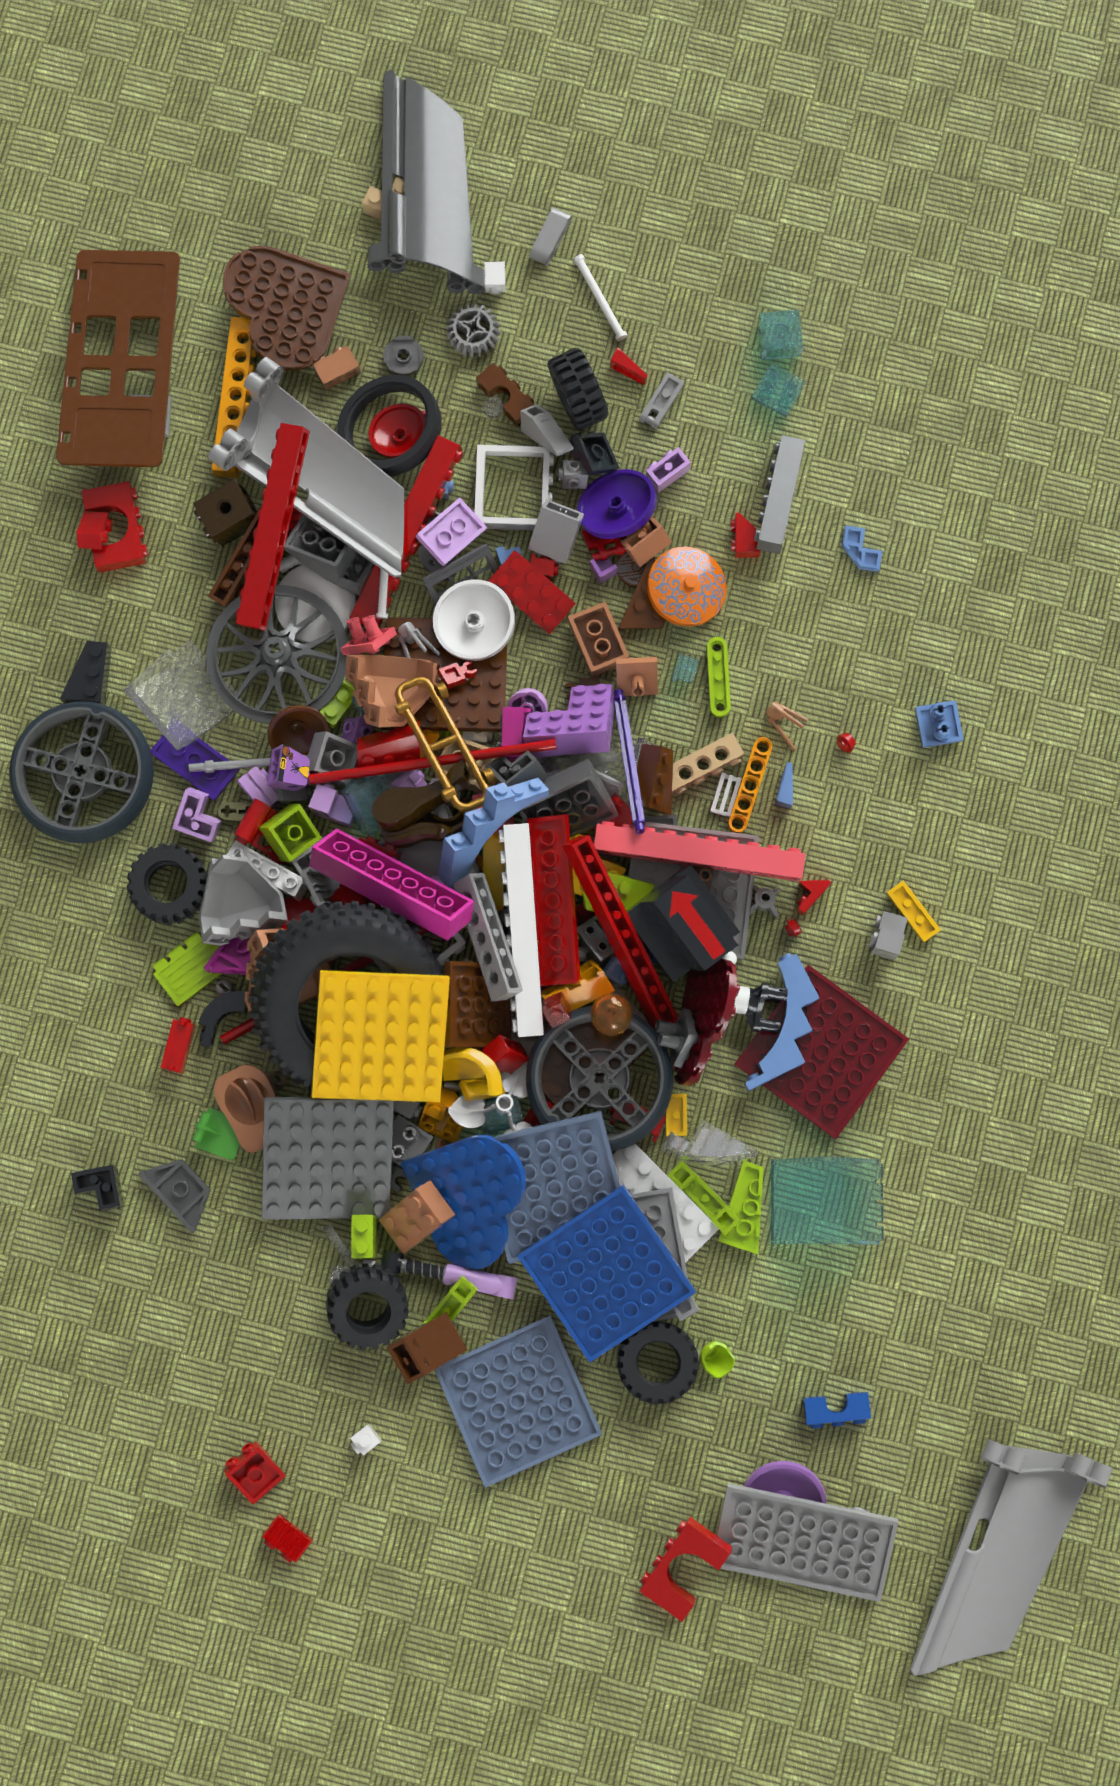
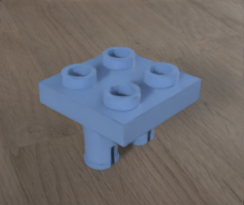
M956 700L915 707L922 748L962 742L964 740Z

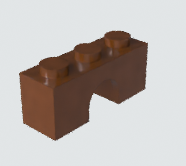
M494 362L476 377V385L489 399L497 393H505L510 397L509 401L503 405V413L516 427L521 424V410L533 406L534 400L528 394L524 395L520 391L521 387L515 380L511 381L507 377V372L501 366L497 367Z

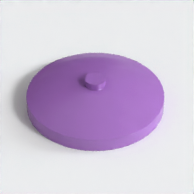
M776 1461L759 1467L747 1478L743 1485L744 1487L827 1504L825 1490L818 1477L808 1468L790 1461Z

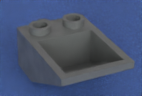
M596 915L577 927L580 963L587 957L601 967L609 962L612 956L616 957Z

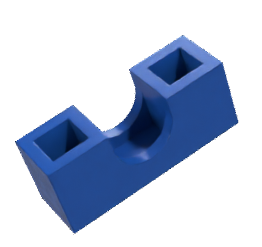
M868 1392L845 1394V1406L839 1412H831L828 1409L825 1396L802 1398L805 1424L811 1425V1429L823 1428V1423H832V1426H843L845 1421H853V1424L866 1423V1419H871Z

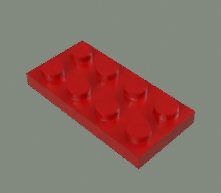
M516 550L508 556L488 580L502 589L509 600L549 635L576 605L573 600Z

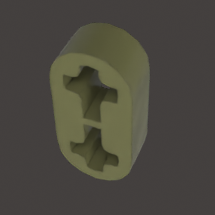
M224 802L219 806L218 814L223 821L240 823L245 815L240 814V811L246 812L251 804ZM227 807H229L231 811H236V813H230L229 817H226V815L222 812L225 811Z

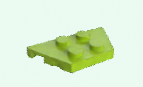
M607 871L626 910L649 894L655 886L651 882ZM581 886L584 908L594 911Z

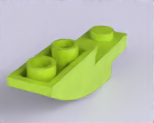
M346 676L337 694L320 710L326 718L328 725L333 729L343 716L346 717L356 703L353 694L354 686L352 682L347 681Z

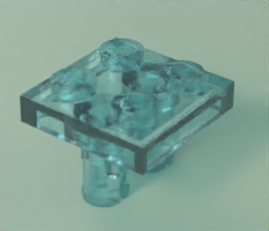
M771 363L751 399L787 418L806 385V381Z

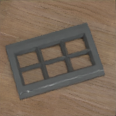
M484 544L422 578L436 607L440 599L439 597L453 585L470 579L477 580L476 576L488 569H491L492 574H494L498 566L488 545ZM485 557L488 565L474 572L471 564ZM467 567L470 575L455 583L452 574ZM448 577L451 586L437 593L434 584Z

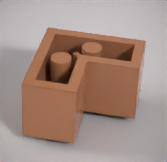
M651 516L640 529L631 533L621 543L633 561L641 567L671 544L672 541L663 526Z

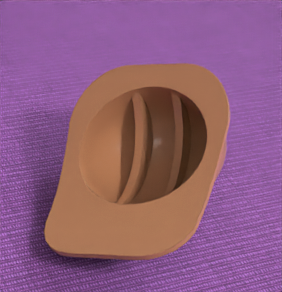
M247 1063L221 1075L215 1083L214 1096L217 1104L233 1128L242 1148L247 1152L254 1153L263 1149L264 1097H276V1091L272 1080L264 1071Z

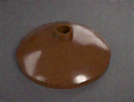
M303 705L291 706L283 709L272 718L267 729V738L272 749L284 744L302 755H308L314 734L325 731L329 732L326 718L318 710Z

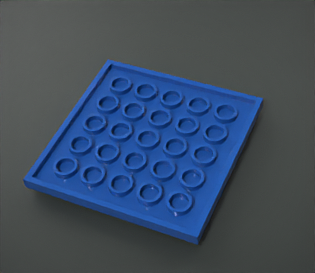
M624 1184L517 1256L589 1363L696 1293L695 1288Z

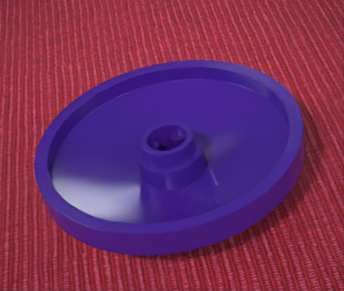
M629 469L615 470L598 477L586 487L578 501L577 511L584 513L581 524L589 534L602 539L621 538L637 531L650 519L656 508L657 494L651 480L643 473Z

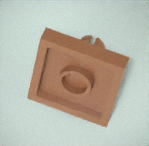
M657 657L616 659L617 689H622L624 696L658 695Z

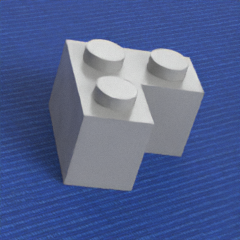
M883 911L881 916L877 915L874 924L877 931L871 936L868 946L872 948L870 953L895 960L900 955L908 918Z

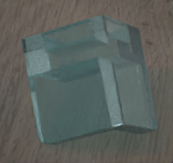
M680 654L672 681L676 682L678 679L692 683L699 660Z

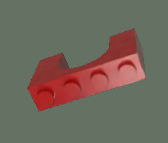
M127 481L82 490L85 511L119 512L128 519V530L120 541L104 545L101 550L92 549L97 571L101 573L146 564L145 557L148 556V549L146 544L143 545L142 542L145 533L143 526H139L138 519L141 518L139 506L135 504V499H138L136 488H132L130 482Z
M689 1517L686 1522L681 1521L676 1529V1532H678L674 1539L669 1538L664 1546L666 1550L662 1556L657 1555L652 1563L654 1567L650 1573L646 1571L640 1580L642 1585L639 1592L681 1622H683L693 1608L696 1597L680 1587L672 1579L669 1571L670 1562L681 1554H693L719 1571L732 1551L731 1545L692 1517Z

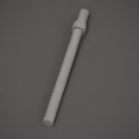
M271 758L222 762L209 760L205 761V763L189 764V772L206 771V773H214V770L270 766Z

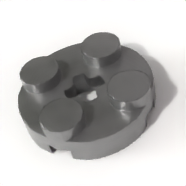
M397 336L386 345L383 352L386 367L391 374L410 376L418 373L424 360L421 345L410 336ZM402 352H405L406 355H409V357L406 358V360H401V358H398V356H400Z

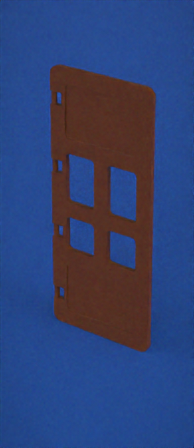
M81 250L77 254L56 459L59 464L65 466L158 467L162 464L180 271V257L178 253L173 251ZM81 272H87L86 279H80ZM89 318L116 319L114 348L111 355L84 354L87 320ZM132 319L160 320L157 355H128ZM75 325H82L81 333H75ZM84 370H110L109 394L106 396L80 395L82 372ZM128 371H154V394L151 397L125 396L126 373ZM70 379H76L75 387H69ZM64 434H70V442H63Z

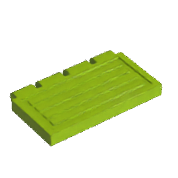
M198 932L184 941L188 947L187 949H184L180 944L167 954L171 961L168 962L165 957H162L152 965L156 970L153 975L178 1007L224 974L208 973L204 970V966L220 945L203 944L202 937Z

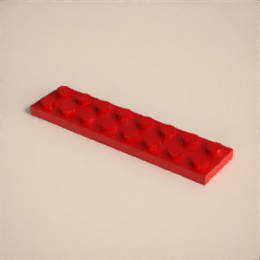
M569 815L527 819V823H529L540 986L580 983L573 869L562 845L570 841Z

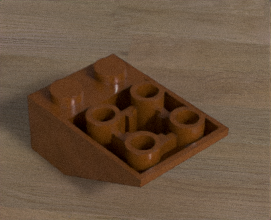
M447 1312L393 1340L386 1347L407 1385L467 1350Z

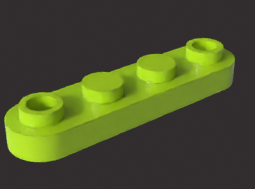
M713 637L707 643L710 712L717 718H723L729 714L731 708L727 643L723 638ZM719 646L720 651H714L713 647ZM722 705L724 710L718 711L716 707Z

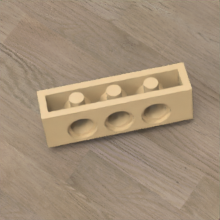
M733 732L673 763L672 795L675 793L680 795L688 790V786L692 784L697 786L706 781L705 778L711 774L713 777L724 771L723 768L729 765L734 767L742 762L741 759L744 756V752ZM723 752L726 755V759L720 761L715 757V754ZM701 761L706 762L708 768L701 770L697 764ZM687 771L690 774V778L682 779L679 773Z

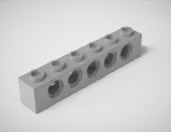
M468 874L453 883L456 892L474 901L471 921L467 924L491 1001L507 1000L522 992L523 989L485 874Z

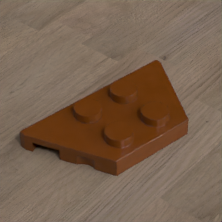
M652 558L645 564L618 627L619 630L662 629L665 625L666 620L653 608L647 594V576L652 564L655 562Z

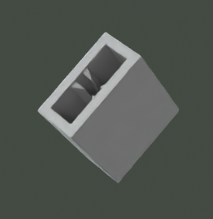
M546 499L540 509L528 549L537 555H544L552 558L555 562L566 564L571 556L584 513Z

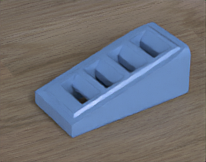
M789 762L784 767L775 802L777 806L791 809L793 805L792 763Z

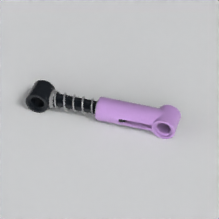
M383 1250L380 1263L382 1270L388 1268L393 1274L400 1275V1273L407 1274L409 1272L413 1273L414 1276L418 1274L422 1277L427 1276L430 1279L442 1280L443 1284L448 1286H454L463 1275L478 1288V1292L508 1299H514L518 1280L513 1277L468 1269L448 1263L447 1266L442 1267L439 1264L432 1265L431 1262L428 1264L423 1263V1261H415V1259L409 1260L402 1253Z

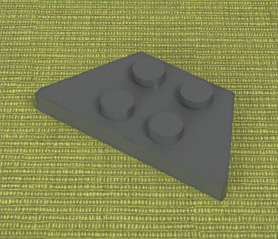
M183 1159L139 1172L138 1175L189 1231L194 1233L211 1192V1189Z

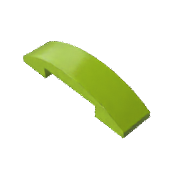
M683 1160L667 1175L703 1210L725 1236L741 1221L717 1193Z
M462 1275L423 1324L446 1312L451 1321H453L474 1296L478 1288Z

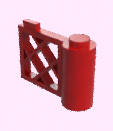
M254 799L234 832L235 840L244 846L248 843L268 855L269 859L273 862L285 865L286 862L279 860L270 845L262 847L258 844L261 836H263L259 827L278 812L264 802Z

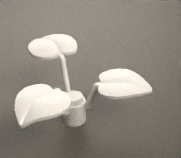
M528 1061L512 1075L503 1072L501 1075L502 1085L508 1094L500 1095L495 1104L484 1109L483 1099L466 1101L462 1095L448 1108L451 1118L465 1128L474 1129L485 1123L484 1113L495 1109L497 1113L508 1116L511 1129L507 1130L504 1134L532 1128L527 1122H519L514 1126L512 1113L510 1112L513 1106L512 1094L519 1099L528 1096L526 1089Z

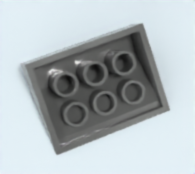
M589 759L544 779L542 782L549 789L548 797L538 800L519 811L526 823L527 819L569 815L570 838L597 826V824H601L602 821H609L619 816L598 772Z

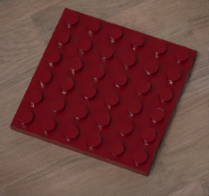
M808 964L805 971L819 996V1000L802 1008L812 1031L794 1040L805 1063L762 1086L836 1140L909 1041V1038ZM784 1001L778 1004L768 1018L780 1021L779 1033L784 1020ZM758 1032L734 1065L748 1076L757 1072L759 1076L762 1075L758 1064L772 1049L779 1033Z

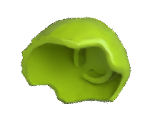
M718 1341L707 1343L699 1356L703 1369L713 1378L724 1377L732 1370L735 1364V1358L729 1348Z

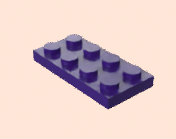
M176 720L173 721L150 750L153 756L197 789L208 793L209 798L213 801L218 799L240 771V768L214 770V773H206V771L189 772V764L205 763V761L213 760V762L229 760Z

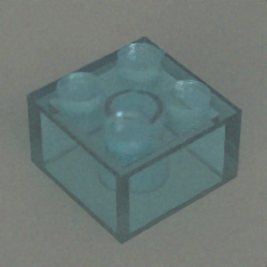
M799 310L759 313L757 323L761 360L801 357L803 341Z

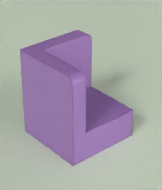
M609 557L604 561L598 560L595 562L594 559L590 560V568L599 584L617 575L618 568L612 564Z

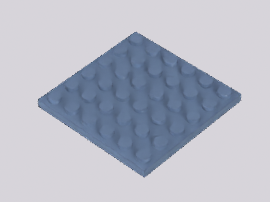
M601 1111L494 1136L495 1140L503 1144L506 1143L515 1151L523 1165L526 1176V1189L523 1191L522 1201L517 1208L505 1216L508 1224V1241H506L504 1249L508 1264L519 1262L518 1254L621 1186Z
M551 1315L454 1358L435 1369L484 1487H488L602 1435Z

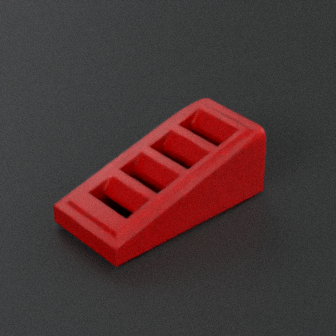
M617 348L610 360L611 369L642 385H646L648 375L622 350Z

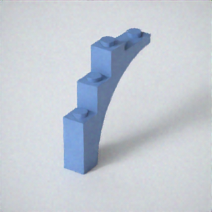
M537 777L510 787L505 783L486 788L483 807L465 813L462 832L444 837L438 875L449 888L454 886L453 883L469 874L470 868L483 845L504 822L530 804L548 797L549 789Z

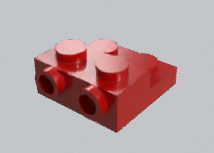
M257 1441L253 1444L251 1442L247 1443L241 1450L242 1454L237 1458L231 1457L225 1463L226 1468H224L225 1476L253 1505L286 1477L285 1473Z

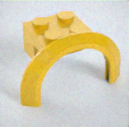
M454 1047L444 1050V1081L486 1077L489 1096L503 1094L500 1072L495 1063L482 1053L480 1048Z

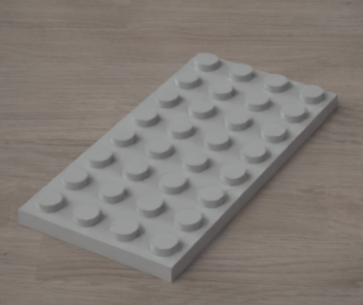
M728 1483L717 1536L731 1545L732 1551L721 1569L880 1602L898 1527V1519Z

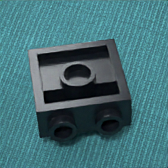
M595 431L587 434L579 432L570 437L571 440L569 442L573 446V450L570 452L574 460L582 461L588 475L610 473L619 469V465L604 432L595 433Z

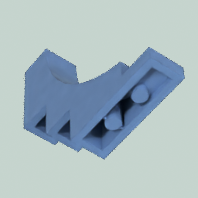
M788 953L780 957V962L776 965L784 988H788L784 1020L775 1044L758 1064L762 1075L759 1076L757 1072L747 1077L748 1082L744 1084L747 1092L805 1063L794 1040L812 1031L802 1008L818 1001L819 996L797 954L791 956Z

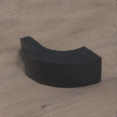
M232 991L222 994L207 1005L198 1022L199 1025L206 1027L200 1034L199 1042H202V1047L213 1049L217 1028L226 1016L233 1013H247L248 1008L244 1000L245 992L247 991Z

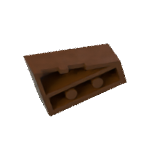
M642 743L637 764V774L643 809L654 813L671 815L673 750L663 746Z

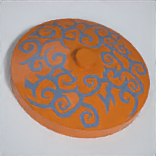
M676 547L661 554L652 564L646 581L648 598L656 612L668 622L683 627L699 626L710 621L722 608L727 593L726 579L718 563L707 553L692 547Z

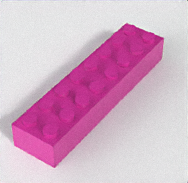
M337 828L312 846L309 867L370 900L390 908L391 911L398 915H403L406 919L447 941L471 921L474 907L473 900Z

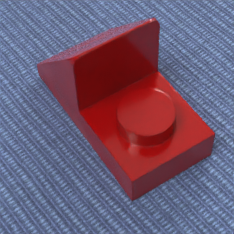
M829 880L799 881L798 885L809 896L803 895L797 902L799 907L796 911L803 916L832 882Z

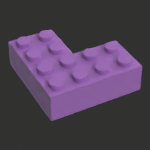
M612 684L571 687L569 707L566 711L554 710L552 712L527 713L523 735L524 743L555 739L557 746L555 750L531 754L534 757L609 752L615 711Z

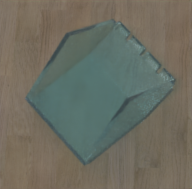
M831 1156L771 1159V1244L880 1245V1241H884V1226H877V1222H884L883 1204H877V1200H883V1183H877L876 1179H883V1164H879V1159Z

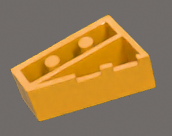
M592 959L580 966V983L550 985L541 991V997L556 1019L615 991L603 970Z

